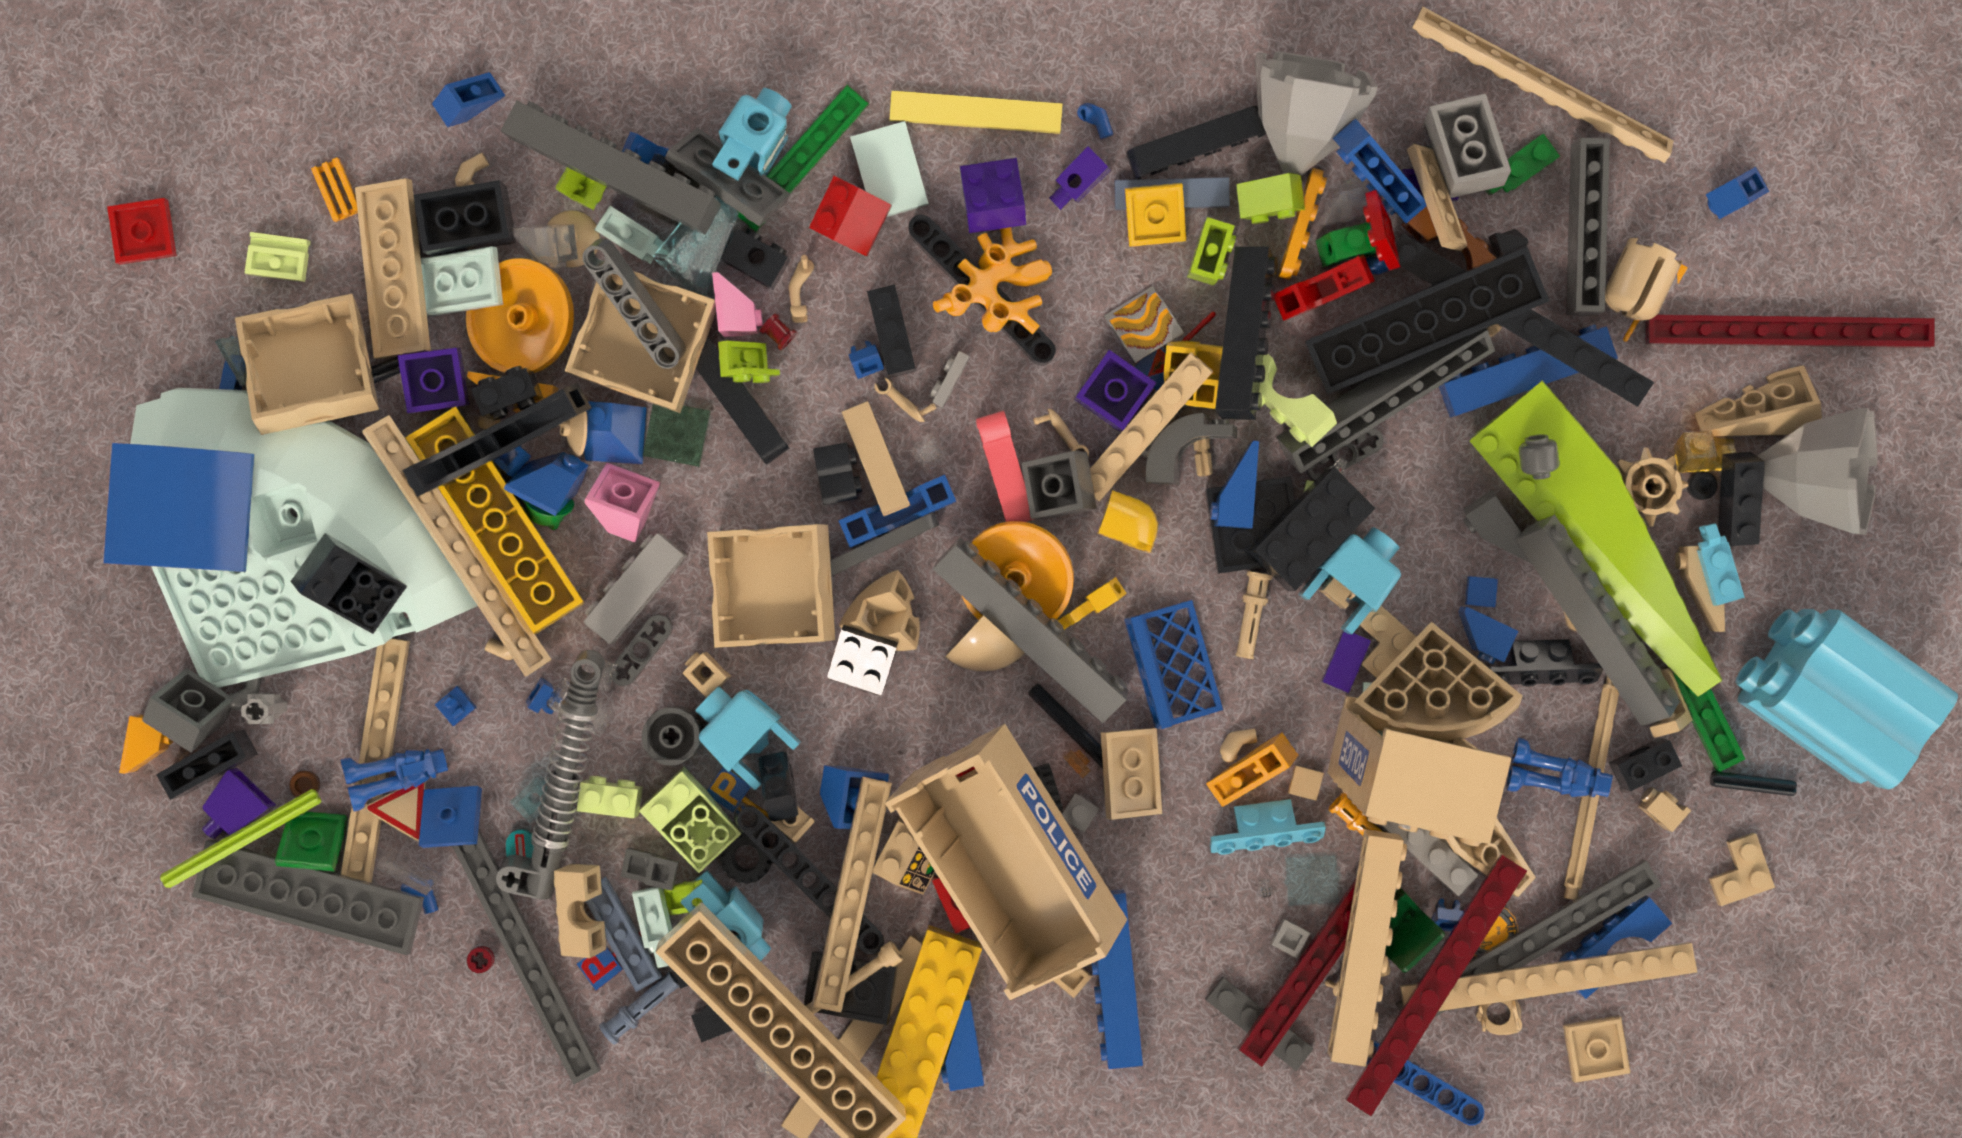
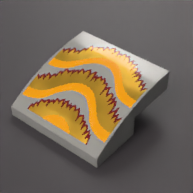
M1153 286L1104 315V318L1134 364L1184 333Z

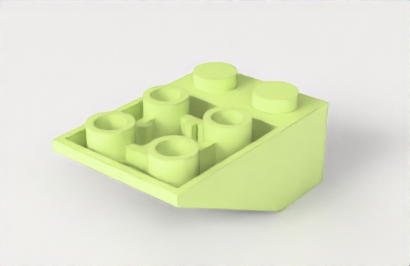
M685 767L678 771L650 797L639 810L698 873L742 834L708 791Z

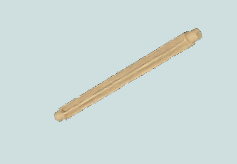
M1608 676L1606 677V683L1602 686L1598 717L1595 723L1588 759L1590 766L1594 769L1600 768L1603 773L1619 697L1618 690ZM1589 795L1581 796L1571 856L1564 886H1566L1564 898L1577 899L1579 889L1582 888L1599 795H1596L1594 798Z

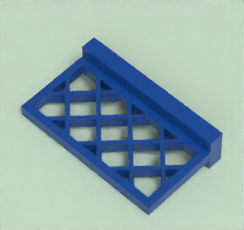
M1192 600L1124 619L1155 728L1165 729L1181 722L1223 710ZM1187 608L1190 617L1185 628L1172 621L1177 610ZM1171 612L1168 618L1162 616L1163 614ZM1157 617L1165 622L1158 636L1149 631L1146 619ZM1169 625L1182 632L1175 646L1162 639ZM1191 626L1193 628L1194 633L1189 631ZM1186 635L1196 639L1198 647L1193 655L1180 649ZM1151 637L1156 640L1154 644L1152 643ZM1159 643L1173 649L1166 664L1156 657L1155 651ZM1177 652L1190 659L1183 673L1170 666ZM1199 653H1200V656H1201V660H1202V661H1200L1199 659H1197V656L1199 655ZM1194 662L1203 666L1205 670V675L1200 683L1187 676ZM1168 670L1181 677L1174 691L1165 687L1163 678ZM1185 680L1198 687L1191 701L1178 694ZM1207 681L1209 684V688L1204 686ZM1202 689L1212 695L1214 702L1212 708L1204 709L1195 704ZM1167 693L1171 694V697L1169 698V700H1168ZM1175 698H1178L1187 703L1188 707L1182 716L1174 718L1171 705ZM1193 707H1194L1195 709L1199 710V711H1195V712L1190 713Z

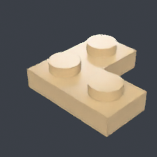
M1380 606L1377 612H1370L1359 625L1378 642L1362 661L1361 666L1377 679L1416 638L1412 632L1382 606Z
M1750 833L1727 841L1736 869L1709 878L1719 906L1775 888L1756 833Z

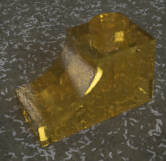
M1712 431L1684 432L1674 445L1678 472L1721 470L1722 454L1736 453L1734 439L1716 438L1713 436Z

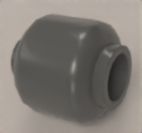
M1538 434L1526 437L1525 442L1519 446L1522 472L1532 475L1533 479L1549 478L1551 472L1555 471L1560 465L1557 443L1555 440L1549 439L1548 435Z

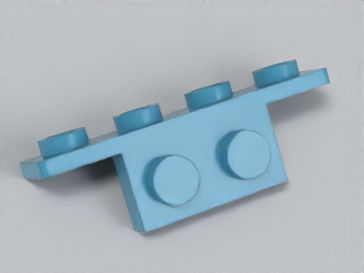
M1291 799L1235 806L1234 815L1238 833L1212 836L1210 850L1211 853L1218 852L1219 854L1226 855L1240 849L1255 851L1263 848V846L1270 845L1285 847L1292 842L1314 843L1324 838L1326 826L1325 822L1296 825Z

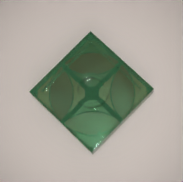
M653 404L643 456L700 467L711 411L683 406L681 412L678 413Z

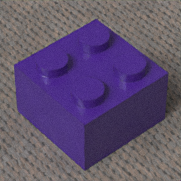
M1017 158L960 166L969 233L1026 225L1025 202Z
M461 348L398 355L407 413L470 405Z
M1108 350L1074 400L1121 433L1156 382L1111 350Z

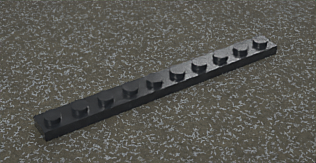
M1402 233L1396 243L1400 266L1431 285L1466 271ZM1532 309L1497 323L1637 407L1654 384L1649 378Z

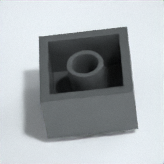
M1070 451L1021 463L1031 519L1046 520L1097 509L1087 452Z
M186 668L150 697L142 721L192 752L225 723L234 698Z

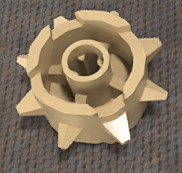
M1644 448L1640 460L1627 462L1620 459L1617 464L1623 477L1622 480L1627 490L1630 491L1640 516H1645L1649 527L1654 526L1656 515L1670 512L1678 515L1680 510L1676 501L1680 499L1682 489L1688 487V482L1682 481L1680 473L1674 469L1676 462L1674 456L1666 460L1653 458L1649 449ZM1646 484L1651 485V491L1646 490Z

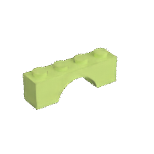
M1269 354L1263 355L1262 365L1265 366V380L1263 383H1260L1259 393L1262 394V406L1265 404L1271 410L1269 412L1270 415L1279 424L1282 425L1285 422L1291 428L1289 431L1300 443L1306 441L1313 447L1337 424L1333 411L1314 394L1298 399L1286 398L1278 394L1273 389V379L1277 367Z

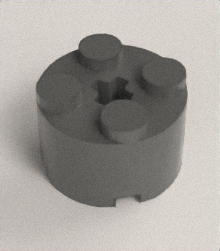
M668 706L653 713L646 721L642 730V744L646 752L658 763L668 766L679 765L692 758L700 750L702 743L699 740V733L704 728L700 718L692 710L683 706ZM673 728L675 733H679V738L675 742H673L671 737H667V733L672 731Z

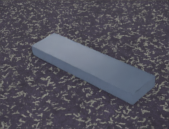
M1229 177L1115 180V210H1126L1125 188L1172 183L1183 184L1184 209L1228 208L1230 206Z
M605 877L601 879L602 894L587 900L586 903L596 921L604 922L605 937L632 986L638 992L663 976L648 949L644 948L641 936L609 880Z

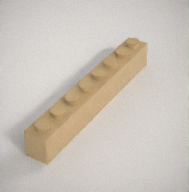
M1364 829L1328 1046V1055L1332 1062L1366 1067L1367 1057L1371 1058L1373 1055L1374 1042L1370 1039L1372 1029L1376 1030L1378 1025V1012H1375L1376 1003L1381 1002L1383 996V985L1380 984L1381 973L1385 974L1388 966V957L1384 956L1386 945L1390 946L1392 942L1393 931L1389 926L1391 917L1395 918L1397 912V900H1394L1395 890L1400 889L1402 883V872H1399L1400 861L1405 860L1407 845L1403 843L1404 840L1399 834Z

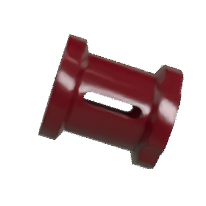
M774 313L763 324L759 332L762 335L767 334L778 344L777 348L782 351L795 338L798 332L795 329L790 330L779 320L780 316Z

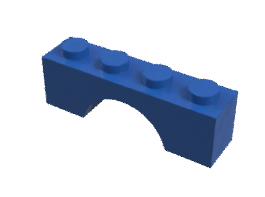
M942 475L906 492L910 506L887 516H883L878 504L838 520L849 546L853 548L956 503L946 476Z
M1645 895L1626 906L1619 914L1614 913L1607 917L1602 923L1603 928L1596 934L1594 932L1587 934L1581 940L1582 946L1575 952L1569 951L1564 954L1559 962L1606 955L1613 944L1627 937H1639L1652 942L1673 923L1654 901ZM1599 987L1577 990L1576 992L1587 999Z

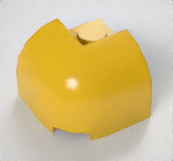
M1174 341L1168 343L1166 346L1164 383L1192 352L1213 372L1185 405L1215 409L1223 346L1200 344L1201 342Z
M1112 490L1109 500L1106 502L1097 534L1151 553L1158 532L1156 514L1143 501Z

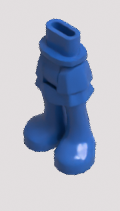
M1517 738L1513 750L1515 757H1512V763L1545 768L1560 773L1559 777L1511 765L1507 778V791L1517 792L1522 786H1536L1558 791L1561 795L1570 794L1571 797L1589 795L1594 798L1596 795L1609 796L1613 779L1612 774L1603 773L1600 768L1594 769L1580 759L1575 761L1570 757L1565 759L1538 753L1530 748L1527 740Z
M426 749L425 753L418 750H406L405 753H395V756L361 764L355 762L352 758L340 759L346 784L355 783L362 779L394 770L396 776L347 787L353 812L364 809L366 802L377 795L403 788L407 790L411 786L416 788L429 780L430 777L436 778V774L448 771L443 749L431 752L429 749Z

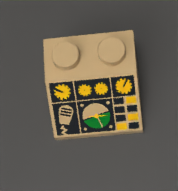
M899 817L873 866L872 873L897 886L924 894L935 870L902 818Z

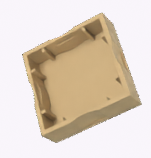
M634 272L686 346L685 354L673 368L664 369L655 363L596 281L590 298L587 318L578 332L565 372L680 413L716 314L715 300L677 286L660 284L643 274ZM612 274L613 281L618 285H623L621 277ZM629 299L633 308L640 309V304L637 300ZM647 323V328L651 332L658 333V329L654 324ZM664 347V351L668 356L675 357V353L671 348Z
M353 294L314 301L297 308L275 309L235 318L240 351L247 369L246 387L251 416L261 435L379 410L361 314Z
M814 524L777 527L773 529L707 532L709 568L714 589L712 604L714 648L835 640L828 525Z

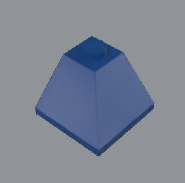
M588 401L591 409L586 411L587 439L584 449L585 460L643 464L647 407Z
M565 452L532 460L505 484L504 490L556 516L578 493L589 465L580 461L575 455Z
M824 765L820 796L834 828L851 829L862 777L888 782L889 774L844 766Z

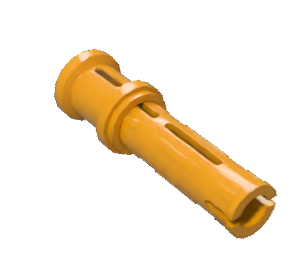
M1341 793L1328 808L1332 814L1336 813L1346 822V827L1349 830H1357L1362 836L1364 835V829L1382 831L1374 823L1369 822L1367 816L1362 815V811L1357 809V806L1347 798L1346 793Z

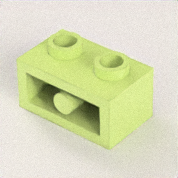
M589 776V780L586 779L580 782L581 790L578 796L577 811L635 818L639 815L643 787L635 786V781L618 779L617 783L606 782V777Z

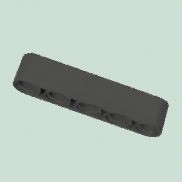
M600 238L595 240L583 253V262L655 363L664 369L673 368L685 354L686 346L684 341L615 245L607 239ZM594 249H598L604 254L605 261L599 260L595 256ZM612 274L619 275L623 285L616 284L612 279ZM629 299L637 300L640 304V309L633 308ZM647 323L654 324L658 329V333L651 332L647 328ZM664 347L671 348L675 353V357L668 356L664 351Z

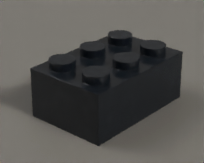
M500 180L413 195L423 252L431 257L517 243L507 186Z

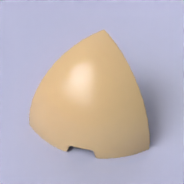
M899 570L884 575L863 590L849 606L839 626L842 628L843 625L898 642L896 651L917 649L920 621L919 617H914L912 614L910 601L914 599V595Z
M983 615L945 657L954 664L968 670L994 671L1014 663L1025 652Z

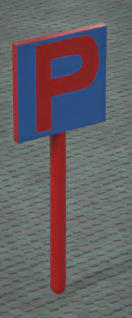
M607 947V950L591 958H584L577 963L596 991L623 970L616 959L615 953H611Z

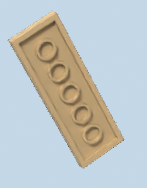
M405 178L355 187L374 358L383 359L431 351L412 180Z

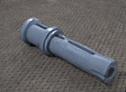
M668 972L629 1006H621L618 1009V1013L608 1022L599 1024L604 1036L612 1044L616 1045L619 1042V1038L629 1029L638 1027L639 1019L679 988L676 978Z

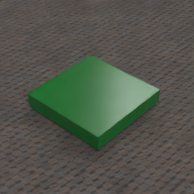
M306 811L286 822L274 861L276 866L335 871L347 827V815Z

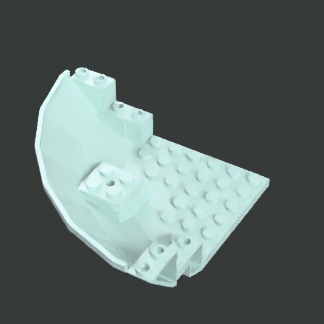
M175 388L161 393L160 399L136 405L130 444L254 454L246 572L151 566L198 675L215 687L220 688L351 656L383 645L394 636L425 630L478 606L370 443L331 421L261 435L252 420L247 390ZM290 508L297 512L298 517L291 515ZM325 533L349 546L407 585V588L374 634L301 595L290 582ZM403 612L407 613L409 619L404 616Z

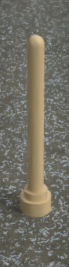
M892 941L881 947V951L877 953L878 957L849 976L846 992L882 967L888 968L890 965L894 967L903 961L900 951ZM812 1002L806 1005L813 1015L821 1010L820 1008L812 1007Z

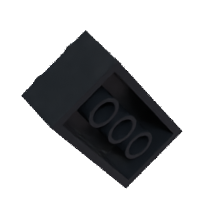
M1335 467L1327 469L1247 551L1286 591H1296L1375 510V507Z

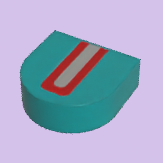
M525 829L512 832L506 840V856L521 855L531 858L534 848L531 842L532 833Z

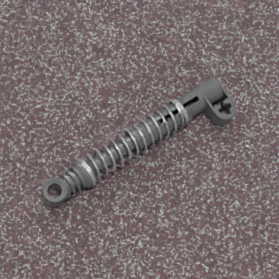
M582 651L571 668L568 695L566 699L561 701L558 718L560 721L556 724L558 731L554 734L556 742L551 745L553 751L549 755L551 763L547 765L549 773L544 777L546 784L542 787L544 792L540 797L542 804L538 807L537 825L533 828L531 842L534 848L532 857L510 855L503 860L496 875L498 887L507 893L540 900L550 899L553 896L555 889L554 871L559 869L562 852L568 847L569 837L566 834L572 831L568 825L574 821L571 816L576 811L573 803L578 801V797L575 794L581 790L578 783L583 780V777L578 773L585 770V767L578 762H584L588 759L581 752L590 749V746L582 741L592 739L591 734L585 731L595 728L589 721L596 719L598 715V707L595 703L605 661L603 656L597 651ZM589 664L594 668L595 672H585L581 665ZM561 714H562L563 716L567 717L568 719H563V720H562ZM564 723L566 728L560 730L559 724ZM585 723L592 726L591 728H584ZM558 733L564 736L563 740L558 741L556 735ZM586 734L589 738L583 739L582 735ZM559 744L562 747L561 750L555 751L554 746ZM580 744L587 747L586 749H579ZM556 754L559 756V760L552 761V756ZM578 754L585 757V759L578 760ZM553 764L557 767V770L550 771V766ZM576 765L581 766L582 770H575ZM554 815H558L557 820H553ZM552 824H556L555 829H551ZM550 834H553L552 841H549ZM547 848L550 849L549 856H545ZM524 872L528 873L527 881L522 880Z

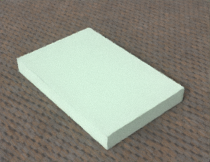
M905 121L850 137L865 191L892 205L887 217L929 205Z
M491 246L421 258L427 317L503 305L497 247Z

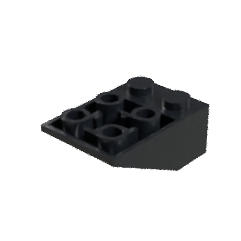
M326 533L290 581L301 595L374 634L407 588L406 584Z

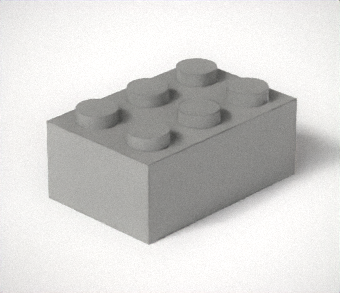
M1486 93L1430 106L1424 124L1450 198L1504 186L1511 169Z

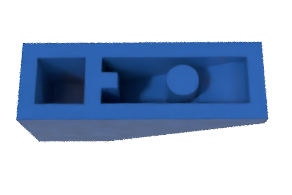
M1252 441L1248 444L1218 494L1216 502H1212L1210 519L1215 520L1214 526L1253 528L1259 441Z
M966 995L946 1053L945 1065L941 1067L943 1084L949 1083L950 1091L984 1086L970 995Z

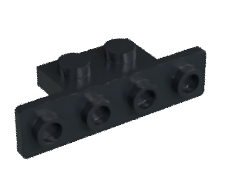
M1569 639L1514 641L1511 647L1514 666L1488 667L1509 685L1522 684L1527 687L1548 683L1554 686L1565 683L1588 685L1597 682L1603 672V668L1599 663L1574 664Z

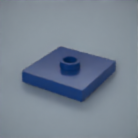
M479 786L424 790L419 846L429 848L477 844L482 788Z

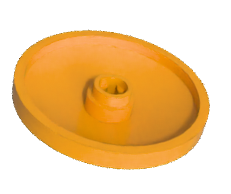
M523 258L505 260L499 263L503 305L466 311L467 333L478 356L492 368L505 373L510 368L522 366L523 369L528 368L536 373L555 362L566 348L574 324L573 301L563 279L550 267Z
M1009 521L985 529L971 541L977 547L978 554L986 561L990 560L995 563L1004 578L1016 582L1022 590L1021 593L1029 600L1034 599L1043 609L1042 612L1048 618L1057 619L1063 613L1072 594L1074 571L1068 552L1053 534L1035 524ZM962 596L967 608L980 620L983 614Z

